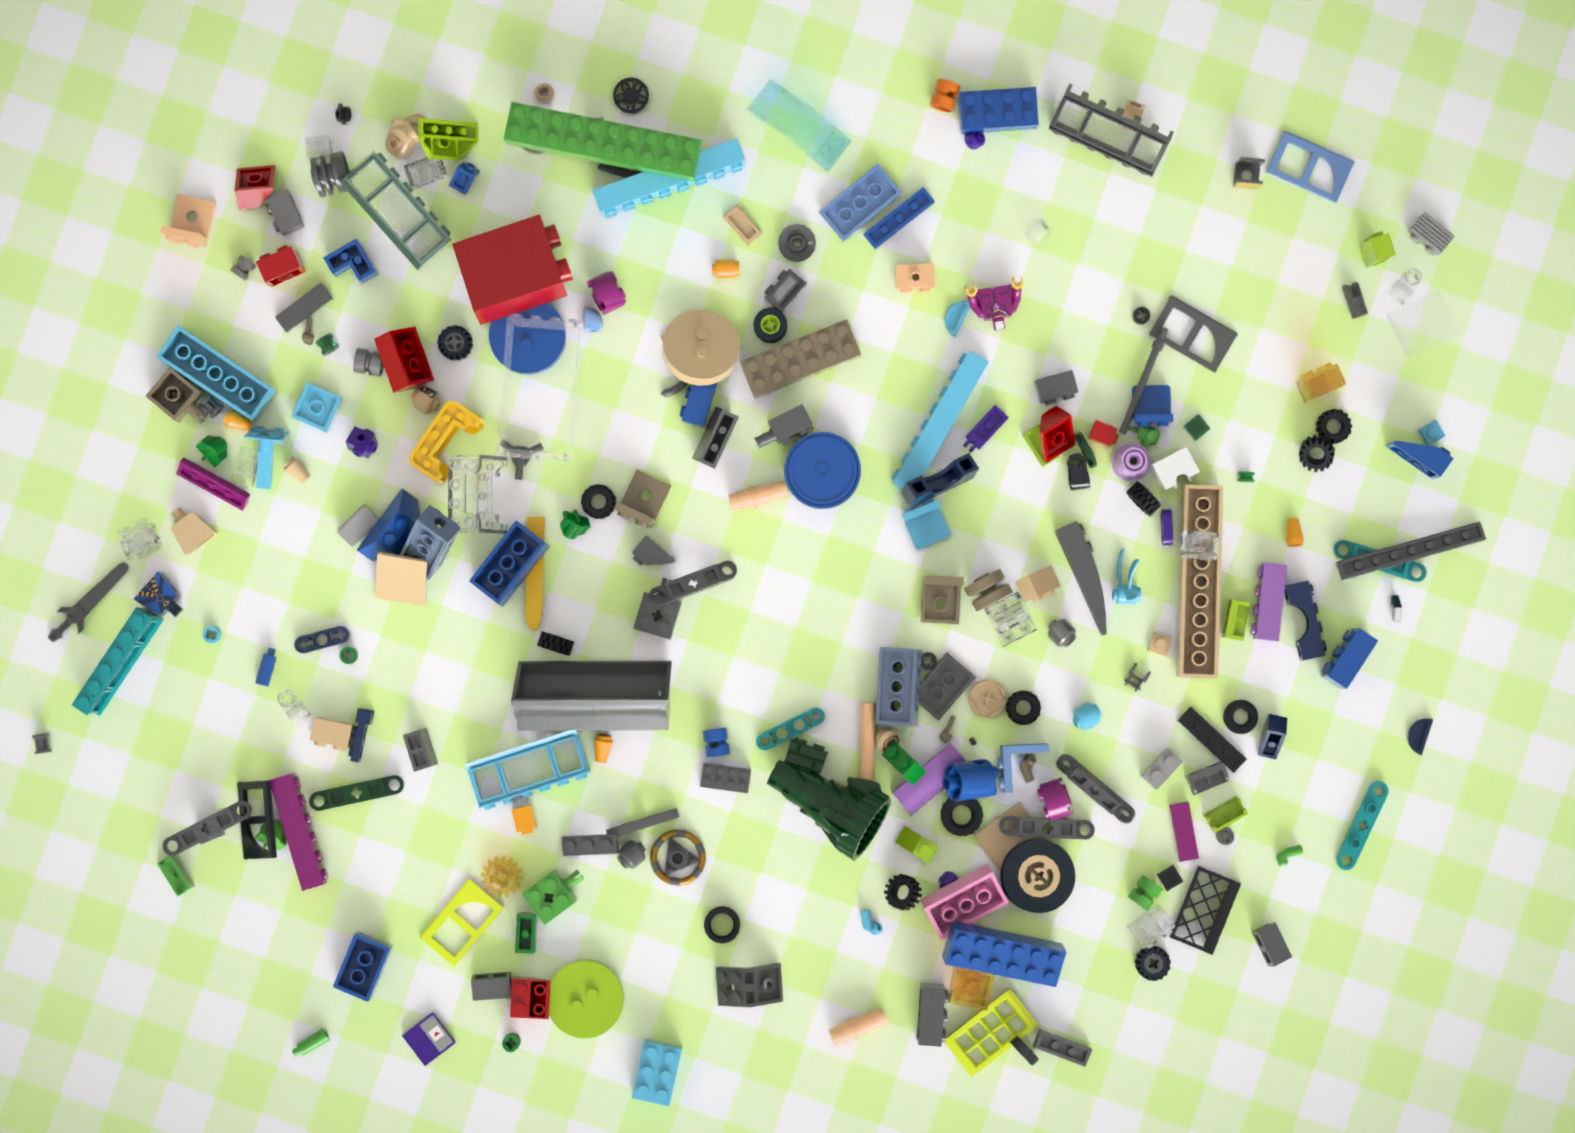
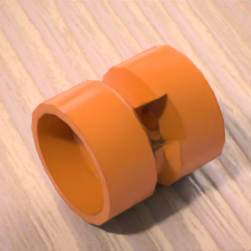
M937 79L934 88L936 93L932 94L929 106L943 112L952 113L956 102L954 98L958 96L961 86L949 80Z

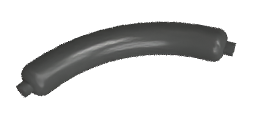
M681 380L675 386L664 389L660 393L664 397L674 395L686 387L688 383Z

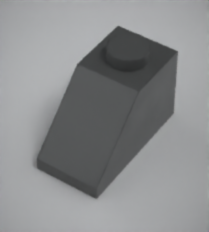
M647 535L632 551V554L635 555L632 559L639 565L644 563L650 566L673 564L676 562L672 556Z

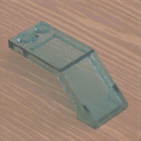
M772 79L767 82L747 108L760 121L765 122L786 136L826 171L831 169L851 142L848 137L813 107Z

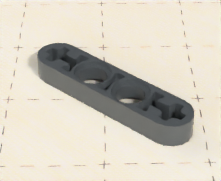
M677 808L609 828L606 830V834L618 833V836L679 818V812Z

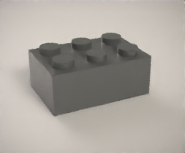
M920 983L917 1025L918 1045L942 1047V1042L946 1041V1030L943 1028V1022L947 1023V1011L944 1008V1003H948L949 991L945 989L944 984Z

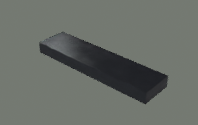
M1191 706L1177 720L1233 773L1247 760Z

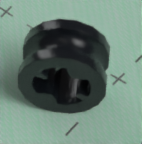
M1138 307L1132 314L1133 321L1139 325L1147 323L1150 319V311L1145 307ZM1138 311H1142L1143 314L1146 313L1144 321L1136 317V314H1139Z
M930 652L923 653L921 667L924 669L935 667L937 663L936 656ZM931 656L933 664L925 666L923 658Z

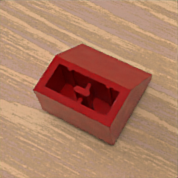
M514 976L511 983L510 1018L549 1019L551 980Z

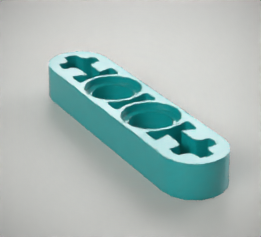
M812 708L761 733L756 739V745L761 750L775 747L821 724L825 719V714L820 708ZM813 711L821 713L820 721L817 722L814 719L810 721L812 725L808 727L807 721L803 716L807 714L808 718L813 716ZM801 719L804 721L805 726L802 730L794 728L795 720ZM781 727L787 730V736L783 739L778 738L776 735L777 729ZM773 731L774 738L778 742L773 743V740L768 742L769 746L767 747L760 745L761 737L769 738L771 737L769 732Z

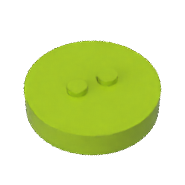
M586 959L571 962L555 974L550 984L549 1016L562 1032L576 1038H594L607 1032L617 1022L624 1005V991L618 976L612 969L601 962Z

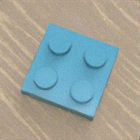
M307 382L291 417L327 433L343 398Z

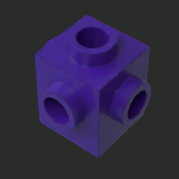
M354 426L345 441L348 450L352 451L357 457L363 456L369 459L370 455L375 453L378 447V442L372 431L368 429L363 430Z

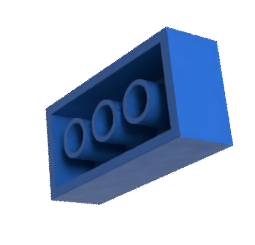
M1036 87L959 92L961 134L969 132L1037 129L1039 125Z
M515 521L469 582L498 605L504 607L550 545L523 524Z

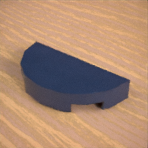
M1419 719L1408 730V744L1415 753L1421 756L1433 719Z

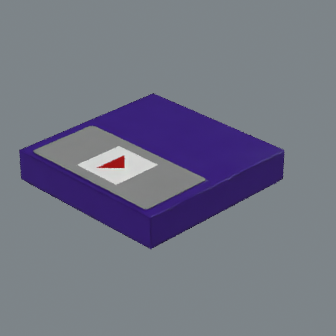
M434 1012L402 1035L424 1066L428 1065L456 1043Z

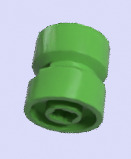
M1142 875L1137 882L1138 887L1133 888L1127 897L1148 911L1154 903L1153 898H1158L1163 888Z

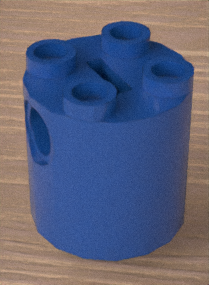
M987 759L950 763L945 768L942 784L948 797L955 802L995 796L997 794L996 777H998V769L996 766H992Z

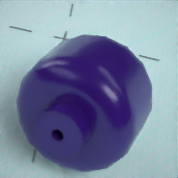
M969 132L965 135L964 141L968 148L975 150L984 145L985 136L983 132Z
M946 871L938 879L940 889L958 880V877L953 872Z

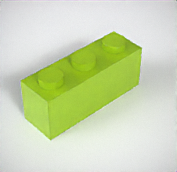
M1383 231L1372 234L1359 246L1366 268L1385 263L1396 255L1390 234H1383Z

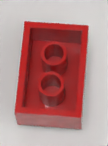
M415 326L388 331L374 338L393 393L416 389L434 381Z

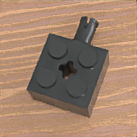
M803 404L769 420V431L754 439L759 449L773 441L777 442L778 445L782 443L784 446L794 441V436L799 434L802 437L810 433V428L813 427V424Z
M662 578L661 585L667 583L668 579ZM644 592L633 629L671 640L682 603L675 601L661 607H655L649 602V593ZM661 593L653 595L657 601L664 599ZM659 610L663 618L655 621V617L652 615Z

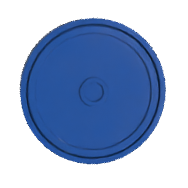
M549 303L492 321L489 328V342L493 354L503 366L518 374L534 375L548 370L560 359L566 345L567 336L564 322L559 313Z
M816 432L804 436L792 446L785 460L784 476L789 491L799 502L814 509H830L843 504L853 495L860 481L861 464L856 450L846 439L834 433Z

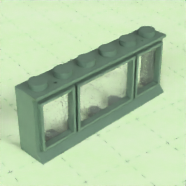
M373 151L339 182L411 264L419 270L424 263L452 240L449 237L451 232L444 225L442 227L439 226L436 222L438 220L437 216L432 211L428 213L425 210L424 206L426 204L419 196L415 198L411 194L413 189L406 181L402 183L398 179L401 175L394 167L390 169L385 164L388 160L381 152L376 154Z

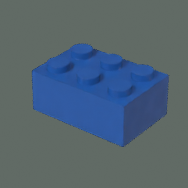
M1360 628L1348 629L1342 637L1344 641L1341 646H1336L1331 654L1333 658L1330 663L1327 661L1321 669L1323 672L1321 677L1339 689H1348L1379 641Z
M359 931L356 932L333 984V988L369 1002L373 997L393 945Z

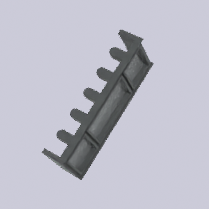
M1069 83L1048 129L1056 135H1062L1074 143L1086 146L1091 151H1097L1108 159L1121 162L1125 167L1134 168L1143 175L1153 177L1174 131L1170 130L1168 136L1158 132L1159 126L1157 124H1152L1151 128L1140 124L1142 119L1139 116H1135L1133 120L1122 116L1124 113L1122 108H1117L1116 112L1105 108L1107 104L1105 100L1101 99L1096 104L1088 100L1089 93L1085 91L1082 92L1081 96L1070 92L1073 85Z

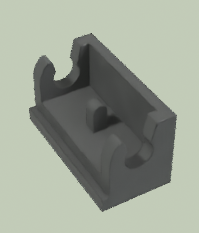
M427 728L403 735L414 772L438 764Z
M1221 761L1185 776L1193 795L1230 780L1225 765Z
M1276 922L1268 923L1252 931L1253 937L1268 966L1275 967L1292 958Z
M511 972L473 974L471 978L473 1001L511 998Z

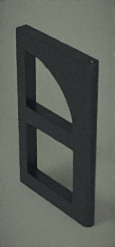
M270 780L239 781L237 783L238 801L248 802L247 790L263 789L265 815L250 816L248 819L240 822L243 859L277 858ZM239 805L240 816H245L247 813L244 805ZM266 823L268 849L263 848L257 843L252 834L250 824Z

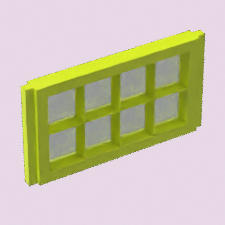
M1009 988L947 1036L945 1043L970 1076L973 1077L1013 1046L1010 1041L1018 1035L1022 1039L1036 1028L1038 1024Z

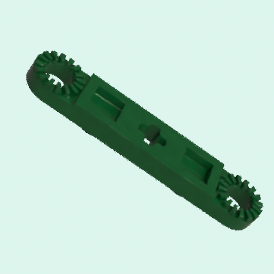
M392 775L317 791L309 798L310 807L316 811L399 794L404 789V780L398 775ZM392 779L399 781L400 786L398 790H392L389 787ZM355 787L362 791L359 798H356L355 795L352 796ZM318 795L324 798V804L321 807L316 806L314 803V798Z

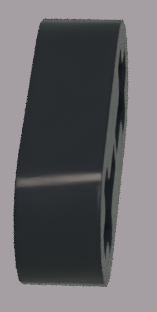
M1018 1035L1010 1041L1013 1047L1031 1066L1039 1061L1035 1053Z

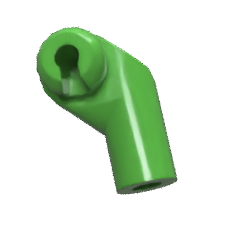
M1301 845L1288 847L1277 854L1276 860L1278 865H1287V858L1303 854V848Z

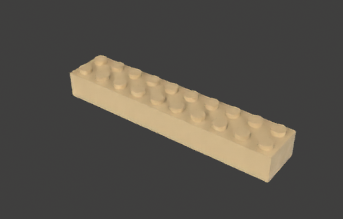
M1182 485L1176 677L1218 678L1223 486Z

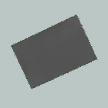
M946 652L920 683L919 705L939 721L976 677Z

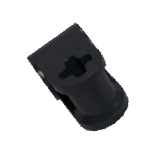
M1080 453L1070 455L1067 459L1071 491L1090 488V478L1085 457ZM1075 456H1077V459H1081V463L1078 464V467H1076L1075 464H1072V461L1075 460Z

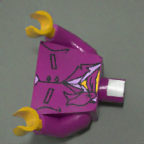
M1013 276L1012 284L977 290L975 284L972 283V290H968L966 285L964 290L968 295L969 305L973 312L979 318H983L984 321L993 320L994 331L1006 329L1004 318H1009L1012 316V313L1016 312L1021 301V287L1024 282L1021 276V281L1016 283Z

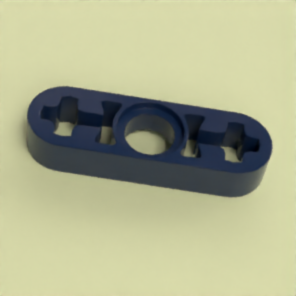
M344 626L322 630L298 637L295 640L294 647L299 653H309L339 645L349 640L350 632ZM340 629L342 632L346 633V635L343 636V640H341L340 638H333L334 643H331L332 639L329 634L330 631H332V635L338 634V630ZM320 634L327 636L328 640L325 645H319L317 642V637ZM313 636V643L316 648H313V644L307 645L306 650L299 648L302 639H304V642L312 641L310 637Z

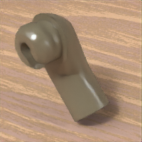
M1032 754L1025 755L1019 766L1026 783L1035 780L1031 768L1036 763V757Z

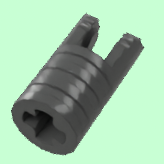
M1353 282L1351 288L1349 285H1342L1352 319L1368 314L1359 284Z

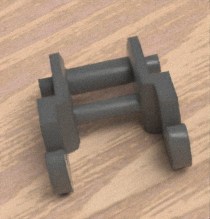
M1136 662L1128 672L1130 676L1124 680V685H1131L1135 688V692L1141 689L1140 685L1142 682L1145 683L1151 674L1148 671L1144 679L1134 675L1133 671L1137 666ZM1133 677L1140 682L1137 685L1130 681V679Z

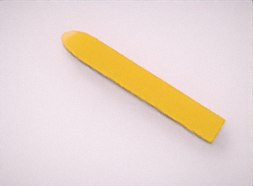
M528 517V529L545 542V517ZM544 555L526 577L525 620L532 631H536L539 628L542 619Z

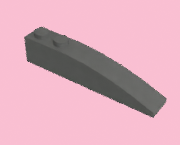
M1075 521L1054 532L1101 636L1107 634L1106 610L1099 573L1091 553L1094 550L1090 541L1086 542L1084 534L1086 532L1082 523L1078 524Z

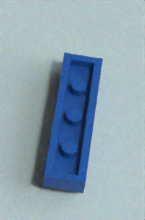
M922 187L865 232L863 236L876 250L933 205L935 201L925 188Z

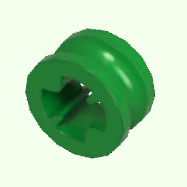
M1238 472L1240 477L1237 479V482H1255L1253 479L1255 472Z
M345 647L340 652V659L345 664H353L358 658V652L352 647ZM347 650L354 654V657L350 658L351 661H347V658L344 657V653H348Z

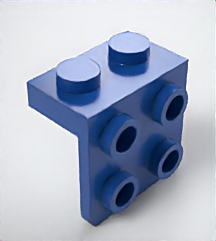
M1137 385L1132 387V397L1135 393ZM1146 385L1133 415L1132 424H1138V427H1149V424H1157V427H1168V424L1174 422L1173 414H1171L1170 386Z

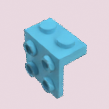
M933 498L923 502V506L919 508L913 507L910 509L909 507L905 509V513L901 515L912 542L918 550L951 535L940 509V503L938 500L933 501Z

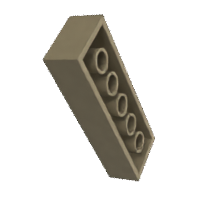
M846 319L742 360L740 364L752 395L756 399L861 357V353L849 322Z

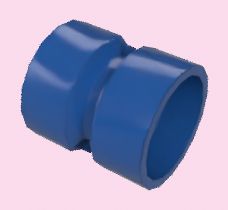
M727 727L702 731L704 742L707 743L705 746L706 758L730 754L729 743L726 742L728 739ZM719 741V747H715L714 742Z

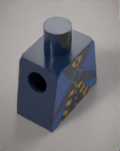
M157 572L134 598L135 601L160 616L170 612L176 618L183 611V608L176 603L181 597L180 593L162 572Z

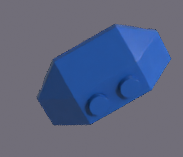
M402 488L363 540L357 551L371 561L377 560L378 552L400 555L417 518L420 516L418 499Z

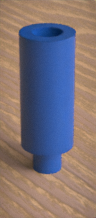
M268 647L267 654L263 653L255 681L256 684L269 686L277 659L274 656L276 649Z

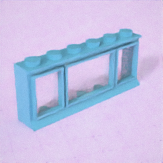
M569 730L465 764L479 808L484 807L485 810L496 807L495 803L500 801L503 804L514 801L513 797L521 795V798L531 796L532 791L537 789L540 792L551 789L550 785L556 783L558 786L568 784V779L576 777V781L586 778V773L591 772L577 730Z

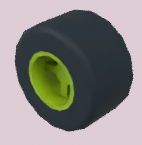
M765 308L759 311L753 322L756 336L766 343L780 341L786 335L788 328L785 315L775 308Z

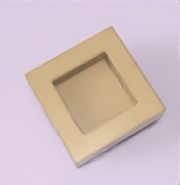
M1154 632L1147 650L1166 657L1172 638Z

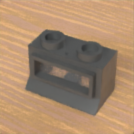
M790 268L787 272L783 270L777 277L779 281L776 285L773 286L771 284L764 292L766 294L765 300L782 313L790 302L794 301L797 294L807 286V282L802 280Z

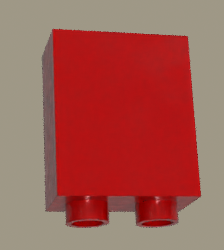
M540 214L452 243L473 312L480 325L568 296L564 283L573 280L567 259L564 258L556 261L553 252L554 248L562 246L555 224L545 227Z

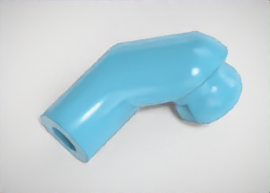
M869 909L860 911L863 928L874 935L881 933L883 927L880 923L871 919Z

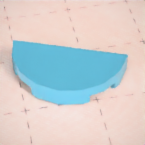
M968 301L957 302L946 311L945 327L954 337H956L970 308Z

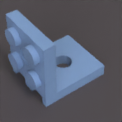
M1049 744L1000 745L1001 757H997L998 769H1001V776H998L999 788L1004 793H1013L1011 754L1050 752Z

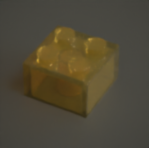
M1329 362L1317 368L1318 372L1316 373L1311 370L1299 376L1300 380L1296 381L1304 403L1346 385L1338 363L1332 365Z
M954 966L949 988V1003L987 1011L995 975Z

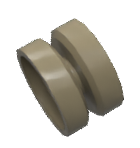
M1001 568L990 574L989 572L973 580L972 584L964 587L968 597L978 593L981 595L972 601L976 612L1013 592L1009 583H1004L999 587L996 586L997 583L1005 578Z

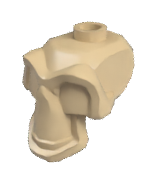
M413 114L406 117V119H392V126L385 141L386 150L391 155L405 158L413 151L415 145L420 143L418 139V118H425L422 114Z

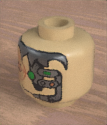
M428 386L417 387L411 396L413 406L425 414H429L433 410L437 411L441 404L439 393Z

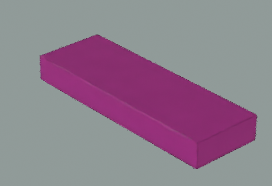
M1189 802L1170 804L1169 808L1179 862L1199 859Z

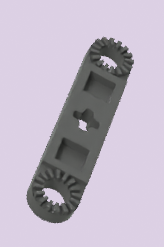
M727 560L652 588L648 596L649 602L655 607H661L730 581L737 574V566L732 561ZM722 568H731L732 574H724ZM690 580L697 582L695 588L693 585H689ZM661 593L664 599L657 601L653 594Z
M1062 754L1056 762L1057 768L1066 774L1068 779L1107 812L1118 818V821L1120 820L1124 824L1132 822L1136 815L1133 807L1071 755ZM1063 760L1068 762L1070 767L1064 765ZM1122 810H1123V812H1124V810H1125V812L1127 811V814H1128L1129 816H1125L1121 811H1122Z
M238 801L166 838L162 845L163 850L167 855H177L248 819L252 814V807L247 801ZM239 805L246 807L247 813L245 816H240L237 813ZM205 823L207 825H212V828L210 829L211 833L203 831ZM169 841H176L178 845L176 851L168 849Z
M1006 816L999 822L1001 833L1008 836L1086 840L1090 839L1095 832L1094 825L1087 820L1056 819L1052 821L1051 818ZM1011 820L1014 823V828L1008 832L1004 829V823ZM1046 822H1048L1049 826H1052V830H1048V833L1042 830V826H1045ZM1084 824L1090 828L1089 833L1085 836L1080 833V827Z

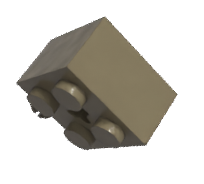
M172 367L167 369L146 394L150 401L174 421L180 422L186 414H190L202 424L205 421L203 418L207 419L208 414L196 405V402L204 393ZM173 391L177 392L178 396L176 398L173 397Z

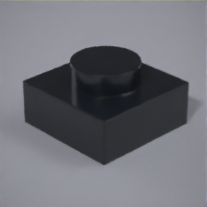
M1174 865L1156 874L1166 891L1184 882Z

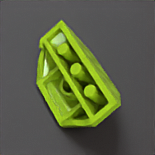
M418 118V139L428 159L460 161L478 143V123Z

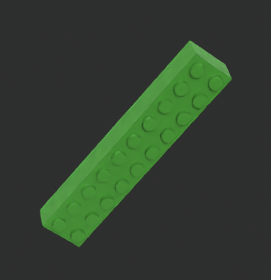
M511 102L504 134V142L508 145L695 182L702 148L701 139Z

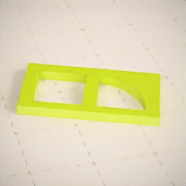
M468 878L419 938L455 967L504 907L472 881V879ZM469 902L482 903L494 909L478 930L454 910L458 906ZM448 917L472 936L456 956L452 955L432 938Z

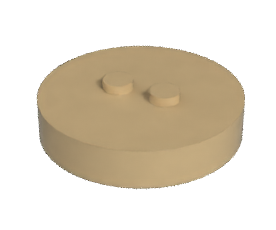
M692 310L677 316L668 325L664 333L662 345L663 359L670 372L686 383L699 386L715 384L725 379L735 368L740 350L739 337L733 325L723 316L708 310Z

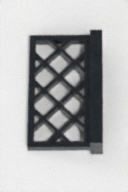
M1198 866L1170 938L1213 955L1241 883ZM1200 871L1207 873L1211 882L1200 886L1197 879ZM1211 875L1217 877L1218 879L1213 880ZM1219 880L1229 882L1227 889L1218 893L1214 882ZM1197 882L1198 887L1194 888V885ZM1212 884L1216 895L1206 898L1202 887ZM1200 889L1204 900L1193 904L1190 895L1192 891ZM1224 894V897L1221 900L1219 895ZM1218 896L1221 904L1218 909L1211 911L1207 900ZM1188 900H1190L1191 905L1186 907ZM1205 901L1209 912L1198 916L1195 905ZM1193 907L1196 918L1186 921L1183 915L1184 910ZM1217 911V914L1214 918L1212 913ZM1210 914L1213 924L1204 929L1200 918ZM1198 919L1202 930L1191 934L1187 923ZM1182 925L1186 926L1189 933L1184 938L1175 935L1177 928ZM1210 929L1209 934L1207 936L1205 931ZM1201 932L1204 933L1206 938L1203 947L1196 944L1193 939L1194 935ZM1189 937H1191L1192 942H1190V941H1188V940H1186V939L1189 938Z

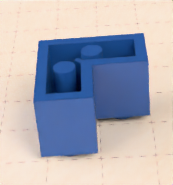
M357 239L323 257L335 277L351 268L362 284L379 275Z

